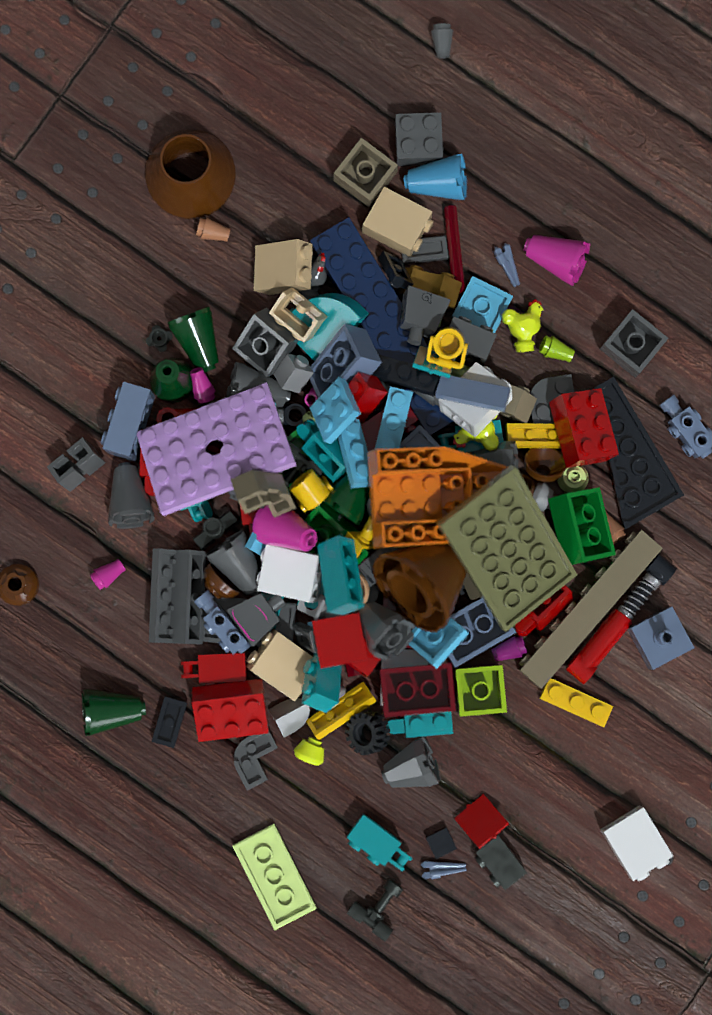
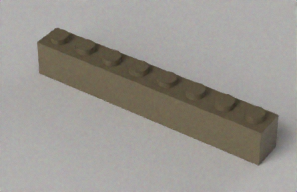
M643 530L637 533L632 531L624 540L626 543L625 547L622 550L617 549L615 551L616 555L610 556L609 559L612 562L606 568L602 566L594 575L597 579L593 584L587 583L579 592L581 595L580 599L576 603L572 601L564 610L567 614L561 620L557 618L549 627L551 632L546 638L541 636L534 644L536 650L531 655L527 653L520 660L519 664L521 667L518 670L538 688L542 689L663 549Z

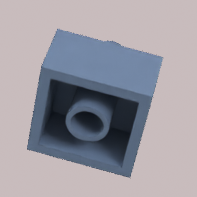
M672 606L666 607L628 628V632L648 670H654L694 649Z

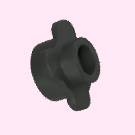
M156 325L152 327L146 343L148 346L158 348L159 352H164L167 350L166 345L169 340H172L173 335L170 331L166 332Z

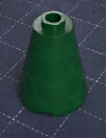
M210 307L167 322L169 329L196 368H203L204 373L216 368L215 364L219 362Z
M170 357L161 360L154 366L150 375L152 391L158 398L168 403H179L187 399L193 391L190 371L193 368L189 363L180 358Z
M346 474L332 486L334 489L330 491V494L323 502L359 526L370 499V487L351 488L348 475Z
M82 689V715L85 725H83L85 736H91L140 721L142 715H146L145 701H141L138 696Z

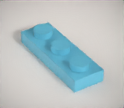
M390 386L375 450L399 449L413 392Z
M355 419L338 436L350 487H370L368 450L360 420Z

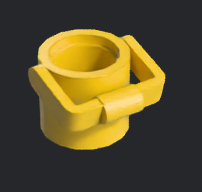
M446 327L441 329L436 336H431L426 357L427 361L448 369H461L464 365L468 347L463 333L457 328ZM432 347L440 356L439 358L431 356ZM463 350L461 362L451 360L460 355Z
M312 469L299 476L289 487V490L296 497L297 504L304 513L318 506L326 499L330 491L334 489L324 475L318 477Z

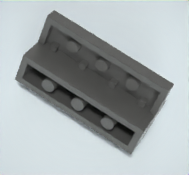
M153 549L149 643L203 644L204 610L202 607L199 609L194 601L205 593L204 570L206 568V551Z

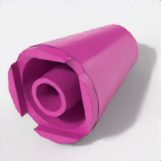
M534 235L532 238L527 239L524 251H526L528 258L568 285L574 286V282L577 283L587 261H585L584 254H589L590 243L580 240Z
M267 505L264 509L260 508L257 511L253 520V533L256 534L257 541L262 544L299 551H309L316 544V531L294 510L274 518Z

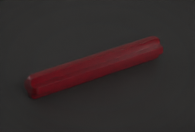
M448 205L444 208L450 273L454 275L455 280L462 282L459 291L460 295L465 291L457 207L455 205Z

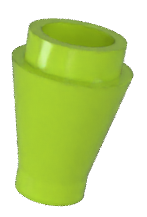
M545 336L540 345L539 353H542L543 357L570 362L575 350L554 336Z

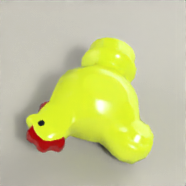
M536 299L528 303L529 308L525 314H519L515 310L506 309L501 315L503 323L508 325L510 333L517 338V342L514 343L516 352L534 351L535 342L532 341V336L540 330V317L543 310L541 302Z
M492 421L476 437L463 428L453 436V444L457 448H465L466 443L469 441L479 442L489 451L497 449L499 445Z

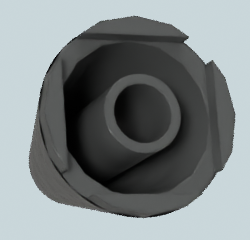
M235 362L226 398L267 383L273 400L276 402V408H283L284 404L289 403L291 391L281 389L277 380L266 377L243 363Z
M130 462L120 463L114 469L108 513L109 526L112 527L114 523L117 524V528L130 529L142 527L143 522L149 520V524L155 520L154 512L148 495L145 492L142 479L139 476L138 468Z
M240 530L227 537L223 543H218L206 553V557L245 595L251 594V596H255L261 592L257 591L258 585L256 582L260 568L254 552L245 547L248 541L247 534Z

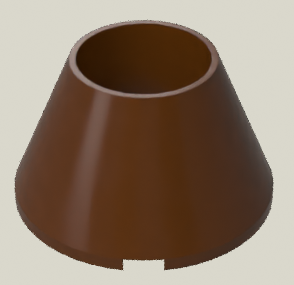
M190 129L174 132L156 144L146 163L145 179L152 199L162 210L175 217L193 219L205 215L208 216L226 203L234 189L236 171L232 155L224 143L207 132ZM185 153H196L209 161L208 167L201 177L190 182H181L168 175L170 165L178 156Z
M447 543L407 546L380 555L373 564L375 581L385 599L390 597L398 608L395 611L409 618L417 628L424 631L437 632L439 629L446 627L466 577V571L451 546Z

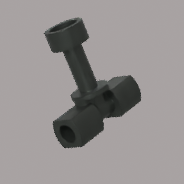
M289 442L297 466L290 468L283 478L287 487L290 486L298 473L303 474L310 469L320 477L323 471L312 459L309 460L301 454V450Z
M228 510L218 519H207L203 524V530L193 537V540L203 551L215 542L214 539L220 538L224 534V530L228 532L239 522Z
M390 879L384 884L383 887L386 891L374 908L369 906L366 909L355 901L347 912L357 922H364L371 927L372 933L384 942L392 933L393 928L382 921L384 916L381 913L393 896L398 898L403 892V888Z

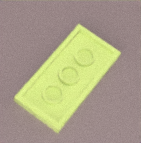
M275 823L232 845L274 930L317 909Z

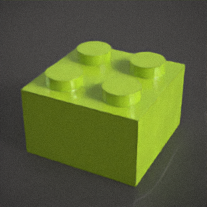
M503 665L454 669L458 716L507 712Z

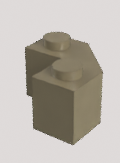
M511 385L512 400L506 406L505 412H500V414L509 420L527 423L537 398L529 394V389L519 385L517 387Z
M251 470L230 479L238 502L245 514L268 505L275 518L296 508L281 474Z

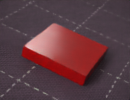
M359 613L312 621L320 669L368 660Z

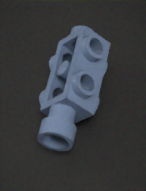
M672 395L659 405L664 413L667 412L672 418L667 422L670 425L668 431L675 439L679 437L684 444L681 448L688 457L693 456L694 459L698 457L704 459L712 453V430L708 427L705 428L700 421L702 420L700 414L695 409H691L689 406L683 410L678 404L680 401L675 395ZM685 418L691 423L690 426L684 424ZM699 437H701V438L703 439V441H704V444H703V445H700V444L698 443V438H699Z
M207 590L194 601L199 609L202 607L207 613L203 618L206 621L203 624L211 635L216 633L221 639L218 643L226 653L231 651L234 655L238 651L242 654L251 644L228 614L212 599L214 596L211 592ZM217 616H222L224 622H219ZM232 634H237L239 640H234Z

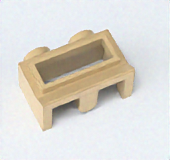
M293 287L282 292L269 312L279 325L285 326L292 332L294 338L303 342L312 339L328 317ZM290 301L297 306L296 310L299 313H305L313 319L311 327H308L286 308Z

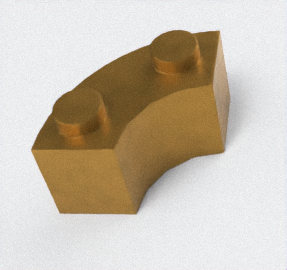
M410 265L409 268H406L414 283L412 287L450 299L447 308L455 309L462 282L455 280L454 275L446 272H441V274L429 273L416 265ZM401 287L399 289L395 288L396 295L403 298L405 289Z

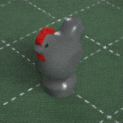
M324 253L319 254L318 257L312 255L311 289L299 291L307 300L318 296V290L326 281V258Z

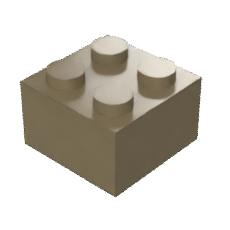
M361 138L334 172V182L370 208L380 195L382 189L396 175L398 165Z

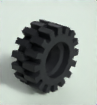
M368 710L349 718L351 721H348L346 726L350 728L345 729V733H349V737H346V740H351L350 748L356 747L354 752H360V755H369L383 750L388 745L386 741L390 740V736L386 735V733L390 732V728L386 729L385 725H388L387 720L382 721L384 718L382 714L378 715L377 711L372 712V710ZM365 724L371 729V741H368L364 735L363 728Z

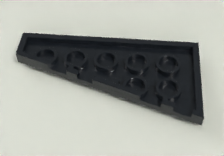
M612 377L593 389H602L619 455L608 461L622 525L627 529L684 496V493L616 379Z

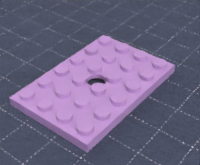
M267 383L148 427L137 433L160 513L163 516L233 490L230 479L248 471L257 470L278 473L297 466ZM219 440L223 443L221 453L214 456L207 453V445L211 441Z

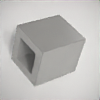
M287 353L274 372V376L281 389L300 393L314 372L309 365V361L304 356Z

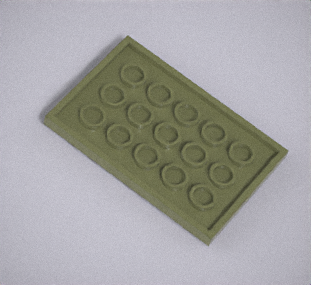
M510 465L437 522V525L498 625L505 632L577 576L575 569L520 473L513 465Z

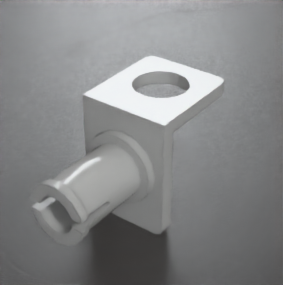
M321 594L318 595V606L314 610L306 608L305 601L300 600L297 605L298 610L314 617V620L343 616L328 613L325 596Z

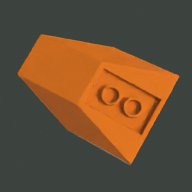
M447 447L376 449L367 452L374 548L448 543L437 522L508 468V466Z

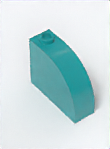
M325 293L309 299V301L328 317L312 339L306 342L298 341L297 344L315 361L344 324L358 327L369 313L354 299L342 294ZM296 308L289 310L308 327H311L313 319L307 314L299 313Z

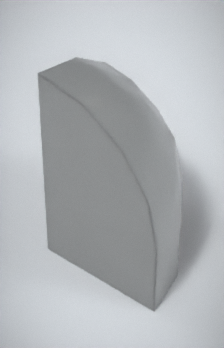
M297 698L296 701L292 699L283 701L270 708L269 711L277 723L283 737H286L305 724L309 717L310 708L302 703V699Z

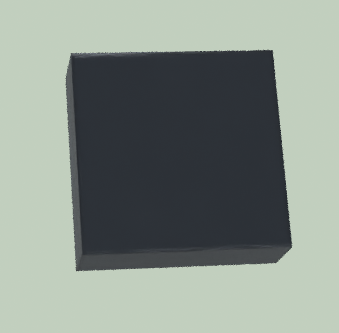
M447 827L425 837L436 859L457 849Z

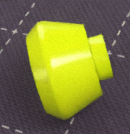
M309 737L308 740L303 739L294 749L295 756L307 763L319 766L324 762V747L321 746L322 741H318L316 738Z

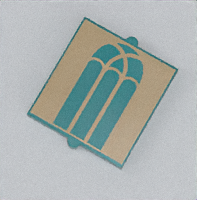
M420 345L412 367L426 371L429 374L450 378L453 368L448 369L429 363L426 359L428 348ZM432 349L431 356L439 358L440 356Z

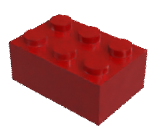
M601 388L564 393L549 402L566 468L606 462L619 455Z
M262 679L192 687V707L198 742L269 733Z

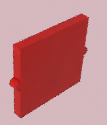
M484 794L471 805L467 804V808L454 818L479 849L492 838L496 839L497 834L509 825L508 821Z

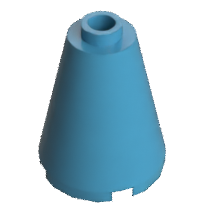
M456 154L408 170V175H404L405 189H409V192L414 194L465 200L467 196V176L464 174L466 166L463 154Z

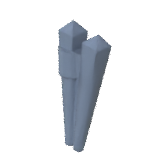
M504 244L502 248L503 253L501 248L495 247L493 253L499 265L502 266L513 287L519 286L520 282L510 245Z
M424 861L421 866L429 868V872H424L421 877L424 879L431 878L432 880L441 878L444 875L464 872L467 870L466 863Z

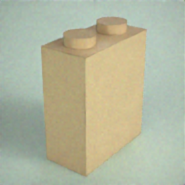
M384 187L362 225V233L411 257L413 251L418 252L423 243V240L420 238L423 233H428L434 221L431 220L432 211Z
M294 239L257 245L255 247L254 291L273 295L280 294L292 287L297 291L311 289L312 244Z
M273 628L271 632L269 631L261 639L262 645L257 651L254 650L250 654L246 667L287 697L296 701L302 692L304 665L313 656Z

